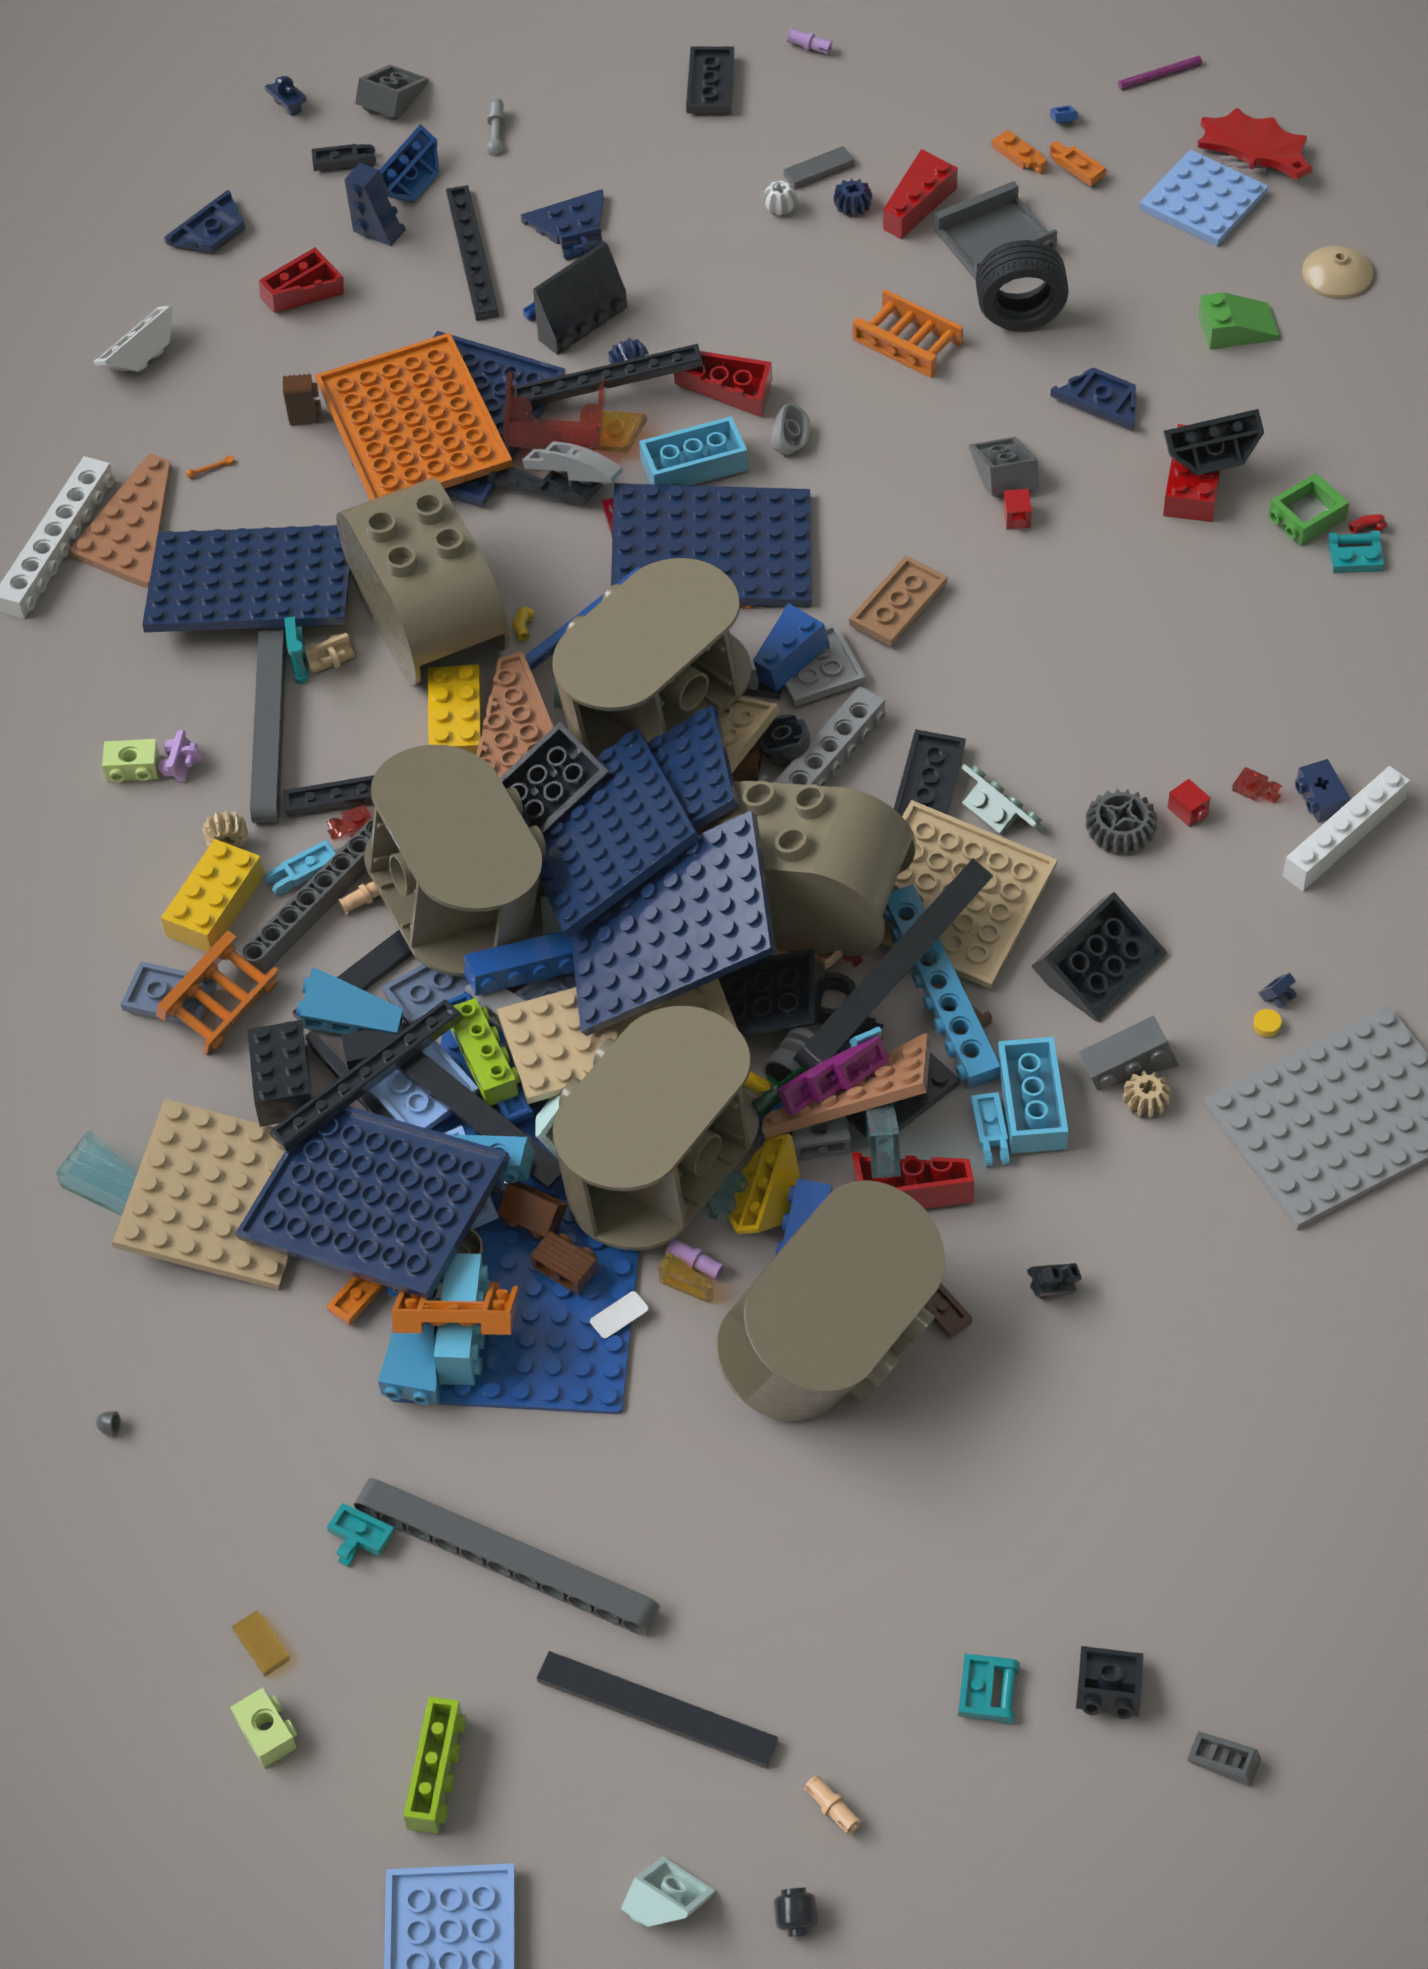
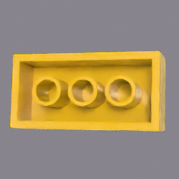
M479 664L428 668V745L453 746L476 755L479 739H481L483 732L482 683Z
M214 839L161 916L166 936L208 952L228 931L264 877L265 873L261 857Z

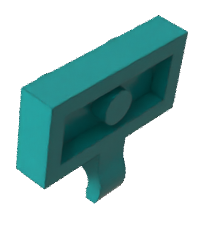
M344 1503L341 1504L327 1525L329 1533L345 1540L338 1548L336 1555L340 1556L338 1562L347 1567L353 1562L358 1547L380 1557L395 1534L394 1527Z

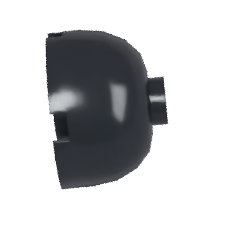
M789 714L775 717L758 739V744L763 755L772 763L790 765L794 759L802 756L807 751L811 738L805 720L802 718L799 720L796 718V715Z

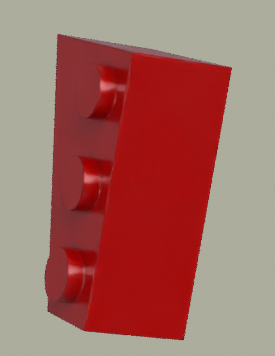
M314 247L259 280L260 298L275 313L343 295L344 280L340 272Z

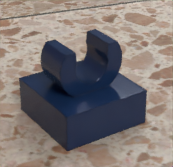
M1289 972L1276 977L1258 993L1264 1001L1273 999L1274 1004L1278 1008L1285 1007L1287 1003L1283 999V994L1289 1000L1297 997L1295 990L1290 988L1296 980Z

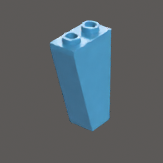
M312 968L310 978L305 977L302 992L305 993L304 1001L299 1000L296 1017H300V1020H302L303 1028L338 1035L365 1029L397 1035L401 1032L403 1025L402 1008L317 968Z
M425 1322L422 1333H392L378 1379L381 1395L391 1400H413L420 1405H428L429 1403L439 1404V1378L434 1360L437 1326L431 1325L430 1322Z

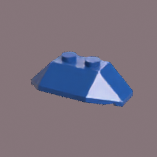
M421 124L379 170L390 193L388 198L413 203L439 174L438 140Z

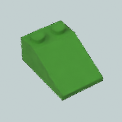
M1225 292L1201 295L1198 317L1210 350L1280 340L1277 326L1267 302Z

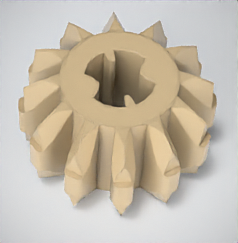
M227 810L221 814L215 812V816H208L207 822L203 823L202 830L207 847L210 846L214 839L235 847L244 846V841L247 840L248 829L243 816H238L237 812L228 813Z
M1143 1070L1141 1076L1133 1073L1130 1081H1126L1124 1085V1103L1128 1104L1129 1112L1137 1110L1138 1118L1143 1113L1147 1114L1150 1119L1154 1112L1161 1115L1164 1108H1167L1170 1104L1171 1088L1169 1085H1166L1165 1077L1157 1078L1156 1071L1151 1075H1147Z

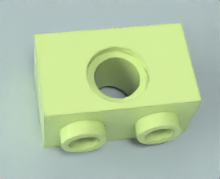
M156 739L104 741L102 767L107 782L158 779L160 753Z
M261 1688L230 1707L234 1719L264 1768L297 1749L293 1739L297 1736V1733L290 1720L287 1719L283 1722L278 1714L282 1711V1708L274 1694L268 1697L265 1690ZM266 1722L273 1723L272 1727L268 1730H259L262 1724Z

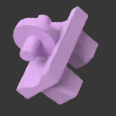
M179 730L176 733L175 739L166 740L164 749L169 759L160 760L158 770L164 777L173 776L178 783L185 782L189 768L192 767V764L200 763L203 754L197 749L198 745L187 739L186 732Z

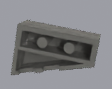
M1154 1015L1079 1051L1081 1059L1097 1090L1129 1081L1133 1073L1141 1076L1143 1070L1149 1075L1155 1071L1159 1072L1179 1066Z

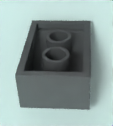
M390 64L359 78L355 104L363 106V109L366 111H376L382 113V116L385 118L394 119L406 112L427 85L429 78Z
M1016 436L969 444L970 452L983 485L992 496L1004 497V490L1029 489L1030 492L1031 489L1039 488L1038 459Z

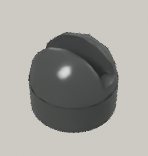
M117 1411L103 1412L98 1416L96 1426L102 1434H118L121 1419Z

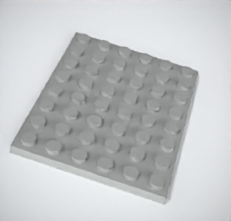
M1389 1005L1204 1097L1202 1100L1204 1108L1297 1230L1428 1162V1053Z

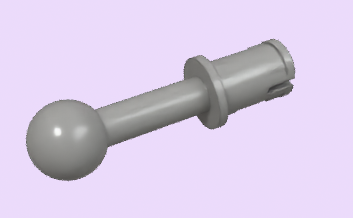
M499 98L490 100V114L487 117V122L491 125V140L486 145V151L491 156L501 155L504 151V145L500 141V126L505 123V117L503 116L504 103Z

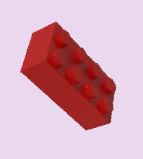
M1177 424V427L1186 426L1183 424ZM1172 458L1163 516L1212 522L1220 471L1195 476Z

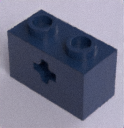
M1328 759L1299 767L1297 779H1295L1296 790L1299 794L1303 795L1308 812L1315 816L1318 823L1330 819L1350 801V796Z

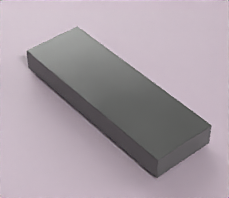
M844 146L785 168L784 176L796 189L854 166V158Z

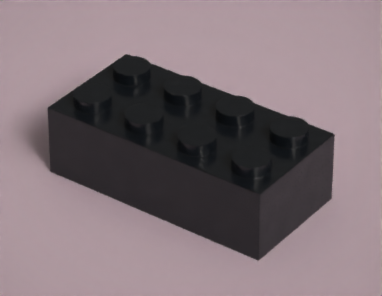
M302 1020L247 1029L254 1104L260 1127L281 1123L313 1098L308 1048Z

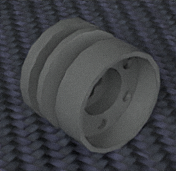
M802 1028L792 1029L780 1043L779 1049H776L763 1064L765 1077L771 1076L776 1081L781 1082L800 1066L792 1058L814 1033Z

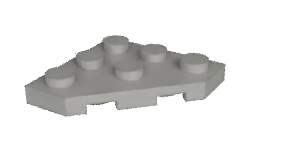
M836 623L825 626L830 645L785 684V690L794 707L866 683V677Z

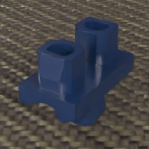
M289 76L277 77L275 83L265 85L266 92L273 97L274 102L285 107L289 115L294 116L302 111L301 104L307 101L306 95L294 86V82Z
M600 226L584 228V230L568 232L559 236L564 259L585 255L603 243Z

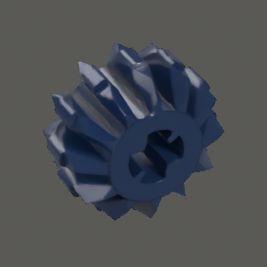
M851 178L848 182L842 180L841 184L836 185L833 202L838 212H844L845 216L853 214L855 217L856 213L863 215L865 210L870 209L872 192L868 183H862L861 179L853 181Z
M631 338L624 342L620 340V344L612 345L613 350L608 352L609 364L648 355L646 346L639 339L632 341Z

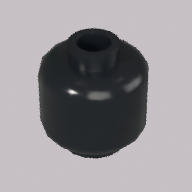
M806 1887L781 1890V1895L775 1898L776 1926L780 1930L788 1931L789 1937L808 1935L807 1928L814 1927L818 1923L816 1898L812 1893L807 1892Z

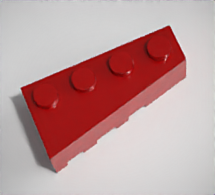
M921 149L883 209V230L899 239H903L957 189L958 167Z
M700 351L703 362L702 367L673 373L674 384L761 418L773 380L772 362Z
M852 1152L854 1181H877L888 1184L911 1196L924 1209L974 1202V1177L969 1159L932 1157L931 1160H920L916 1156L905 1155V1159L888 1158V1154L864 1157L862 1153Z

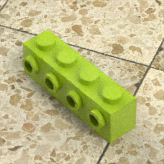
M476 998L455 1005L454 1007L461 1012L464 1019L450 1030L484 1101L491 1106L517 1096V1083H520L519 1075L515 1067L510 1068L508 1065L510 1058L506 1048H500L498 1044L500 1037L495 1026L490 1028L488 1024L490 1017L486 1007H480Z
M428 1696L403 1815L407 1830L439 1834L440 1824L446 1823L448 1804H445L447 1793H452L454 1786V1774H451L453 1763H458L460 1756V1744H457L459 1733H464L466 1727V1715L462 1714L459 1700Z

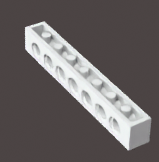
M83 456L0 584V613L25 619L29 611L33 610L36 600L46 590L47 583L51 577L57 573L63 558L69 554V548L79 538L85 524L91 520L92 513L97 505L101 504L108 488L112 487L114 475L112 474L110 463Z

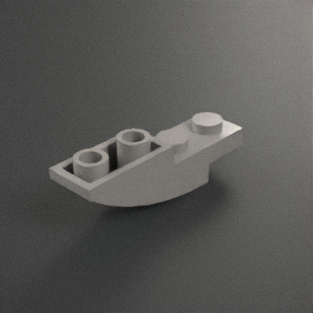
M553 441L546 449H533L523 459L524 469H534L537 472L553 470L557 473L567 472L569 480L579 481L580 483L600 482L601 484H610L623 472L622 467L609 458L590 449L564 442Z

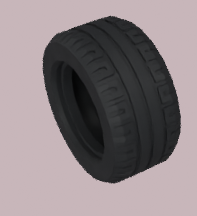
M1016 240L998 246L981 261L976 272L975 280L980 310L989 321L1004 329L1015 331L1029 330L1047 324L1060 313L1068 299L1069 288L1064 261L1057 251L1039 241ZM1030 277L1039 278L1044 281L1041 286L1029 292L1016 294L1000 290L1004 284L1014 279Z

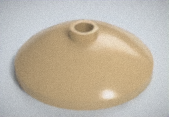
M1330 245L1313 251L1305 259L1302 269L1303 279L1311 290L1322 296L1335 299L1351 298L1363 293L1371 285L1374 274L1372 263L1364 254L1354 248L1343 245Z

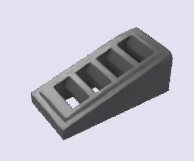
M1198 1731L1187 1760L1235 1782L1251 1786L1261 1757L1257 1749ZM1206 1744H1209L1211 1747L1207 1757H1201ZM1221 1749L1223 1751L1219 1762L1214 1761L1218 1750ZM1231 1754H1233L1235 1758L1232 1765H1227ZM1243 1759H1244V1760H1246V1762H1245L1244 1767H1243V1770H1242V1769H1240V1767H1241L1242 1762H1243Z

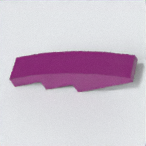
M876 1036L823 1061L777 1089L786 1113L794 1116L812 1102L821 1103L841 1088L849 1090L889 1062V1058L881 1038Z

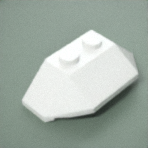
M171 306L157 307L149 316L97 358L94 364L99 367L125 372H139L148 366L147 362L151 358L160 356L164 352L163 348L170 343L173 312Z

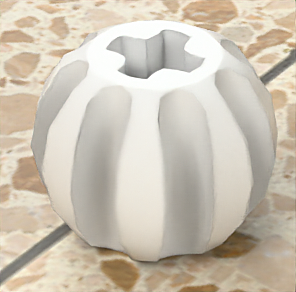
M780 180L768 185L764 192L763 201L769 212L781 216L789 214L793 210L798 196L795 188L789 182Z

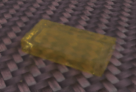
M258 1610L231 1626L233 1632L264 1677L290 1661L289 1655Z

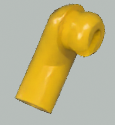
M527 606L519 608L512 621V627L518 640L521 642L529 639L530 634L525 624L527 621L533 620L531 617H535L534 610Z

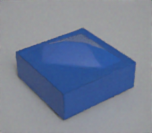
M1071 105L1050 109V117L1055 123H1068L1078 120V112Z

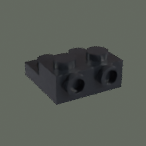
M1081 1646L1076 1709H1082L1088 1715L1106 1712L1114 1713L1120 1719H1129L1131 1716L1139 1717L1144 1653Z

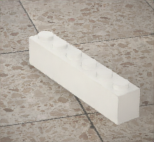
M1388 766L1286 857L1283 877L1304 891L1406 800L1410 780L1391 766Z

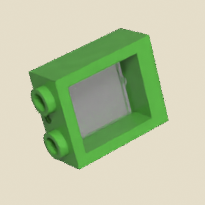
M1315 473L1271 499L1268 517L1274 524L1283 529L1290 539L1295 540L1302 546L1346 520L1349 502Z

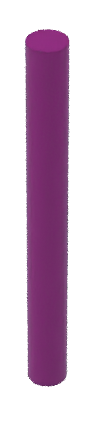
M1195 56L1118 81L1119 89H1125L1202 64V59L1200 56Z

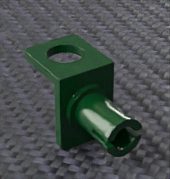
M803 1067L797 1068L781 1082L776 1081L771 1076L766 1077L770 1084V1089L751 1102L757 1108L760 1116H765L768 1111L782 1102L777 1089L806 1072Z

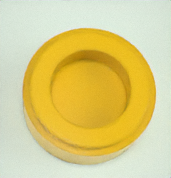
M1262 1009L1254 1016L1253 1028L1260 1036L1272 1037L1280 1031L1282 1020L1276 1011Z

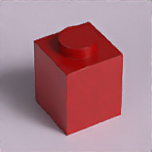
M1029 489L1004 490L1003 511L1006 529L1031 528L1032 509Z
M1187 779L1169 792L1167 808L1190 827L1197 821H1203L1208 816L1211 797L1194 782Z

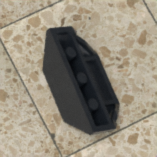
M1259 409L1164 430L1163 433L1169 456L1195 476L1244 465L1262 438L1264 429Z

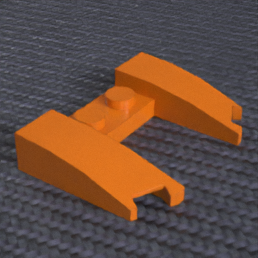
M490 1282L484 1301H431V1299L399 1291L392 1309V1333H422L425 1322H430L434 1326H442L447 1323L473 1326L481 1323V1334L511 1335L516 1313L518 1286H513L511 1293L508 1294V1290L500 1289L499 1282Z

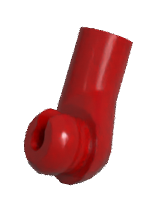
M1372 514L1363 515L1349 523L1348 528L1352 534H1357L1371 525L1374 526L1375 531H1381L1388 524L1384 519L1386 518L1384 515Z

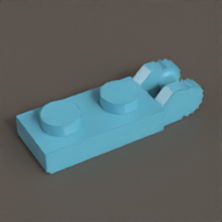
M325 840L282 862L281 865L267 872L264 879L267 884L273 885L272 891L275 895H283L289 892L293 886L296 887L311 879L336 852L330 843Z
M999 1093L972 1095L970 1102L985 1166H992L993 1156L990 1150L992 1146L1000 1147L1002 1163L1009 1164L1008 1136Z

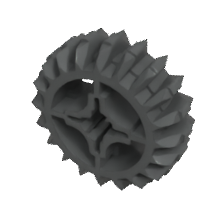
M1117 788L1115 793L1112 794L1107 790L1104 796L1098 795L1096 801H1091L1086 812L1085 826L1087 831H1089V838L1094 839L1095 845L1103 844L1104 852L1110 848L1113 849L1114 854L1118 850H1122L1126 855L1128 850L1131 849L1136 853L1139 847L1145 848L1147 842L1152 841L1157 830V815L1154 812L1153 804H1148L1147 797L1140 798L1139 792L1130 794L1129 789H1127L1124 793L1120 792Z

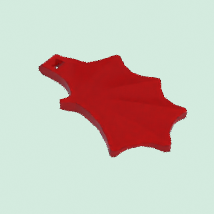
M1235 108L1224 117H1201V126L1204 128L1205 133L1201 139L1197 140L1198 148L1232 155L1246 162L1250 170H1253L1255 166L1275 168L1294 180L1312 173L1311 165L1305 161L1301 154L1302 149L1307 143V136L1284 131L1274 117L1252 118L1244 114L1239 108Z

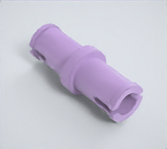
M790 28L788 32L787 42L803 46L808 51L812 49L829 55L831 52L832 41L816 37L814 33L809 32L807 34Z
M677 1238L670 1241L666 1249V1254L686 1263L687 1268L691 1270L697 1269L714 1280L719 1278L725 1264L705 1255L702 1249L698 1247L694 1249Z

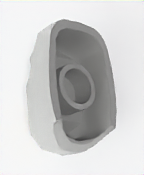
M791 402L781 408L772 429L773 448L778 453L786 456L804 447L809 437V417L807 413Z

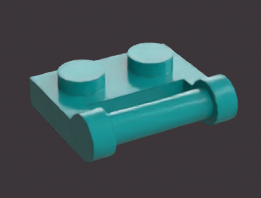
M1379 530L1366 534L1337 535V532L1328 533V548L1333 573L1383 571L1384 560ZM1371 543V546L1338 547V545Z
M295 617L284 618L287 648L292 661L294 680L297 684H305L309 681V673L305 669L303 658H307L304 650L306 649L305 643H301L303 641L302 627L296 626Z
M964 1653L958 1717L992 1720L1008 1725L1015 1722V1711L1012 1710L1015 1677L1019 1673L1020 1662L1010 1658ZM994 1670L1003 1672L1000 1708L991 1707Z

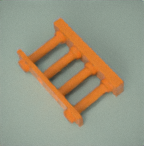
M886 289L882 292V309L872 320L867 322L857 317L852 323L854 341L929 378H932L936 373L937 355L949 342L959 347L963 345L962 326ZM890 313L901 318L890 331H885L878 327ZM909 323L920 327L909 341L898 337ZM929 333L941 337L928 351L917 346Z
M229 930L157 1005L156 1016L165 1022L170 1015L172 1017L177 1016L206 1039L203 1047L205 1055H208L212 1049L218 1050L226 1040L224 1036L265 992L269 994L278 983L276 980L278 969L275 966L265 975L235 951L236 936ZM223 959L225 961L230 960L258 982V985L248 994L221 973L217 965ZM205 978L208 980L213 979L241 1001L232 1013L200 989V983ZM188 996L196 998L224 1020L215 1031H212L183 1008L184 1004L182 1003Z

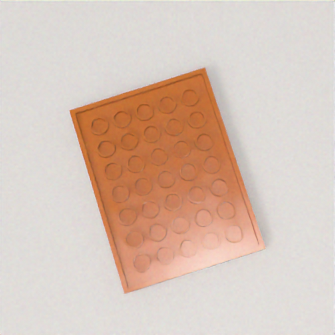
M450 333L315 375L320 392L369 500L432 477L437 479L443 488H447L488 475L492 471L497 472L513 467L511 456Z

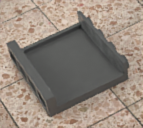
M1015 181L934 213V231L974 279H976V272L981 261L988 253L1005 243L1016 240H1033L1056 249L1057 230L1054 229L1048 232L1018 197L1019 186Z

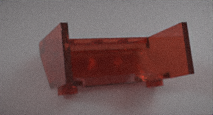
M507 372L503 425L504 441L512 447L546 449L555 441L574 444L596 451L601 442L608 380H600L598 404L584 406L580 413V422L532 418L533 407L531 402L523 397H514L516 372Z

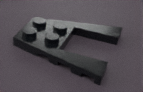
M540 421L527 434L528 442L544 449L553 441L566 443L558 432L548 430L543 421ZM514 466L497 472L492 471L488 474L489 483L585 505L603 485L600 482L580 483L579 481L569 480L567 472L557 473L553 470L541 479Z

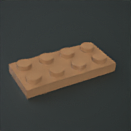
M905 556L849 618V625L891 647L947 584V576Z

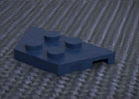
M600 189L521 214V222L524 225L531 224L535 227L537 233L547 236L549 240L556 244H560L559 236L564 233H572L588 227H601L604 191Z
M226 190L164 237L165 244L213 253L245 229V223L241 214H239L236 203L232 199L231 192Z
M1093 367L1082 375L1068 379V384L1060 388L1057 386L1051 388L1050 397L1128 429H1134L1136 384Z

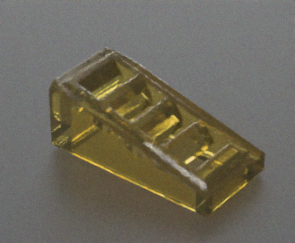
M667 1252L658 1267L659 1282L702 1301L711 1303L713 1301V1284L678 1257Z

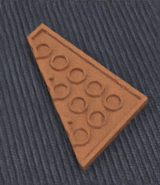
M149 453L69 548V557L148 589L157 534L162 527L161 519L164 515L166 503L165 494L166 489H168V477L171 472L170 461Z
M523 651L498 658L497 671L493 679V689L486 709L487 715L484 718L483 732L476 752L477 756L493 767L499 778L554 728Z
M922 1034L887 1052L889 1062L849 1090L841 1088L823 1102L814 1101L794 1116L787 1114L784 1106L771 1111L764 1116L762 1131L765 1138L927 1093L931 1046L928 1034Z

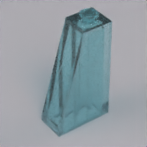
M894 1102L864 1110L872 1178L901 1176L899 1129Z
M89 1130L56 1172L62 1188L121 1216L137 1175L127 1163Z

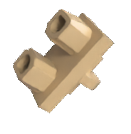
M338 633L329 636L328 640L319 644H309L304 649L313 674L331 666L337 669L340 667L341 662L355 657L347 633L341 635Z

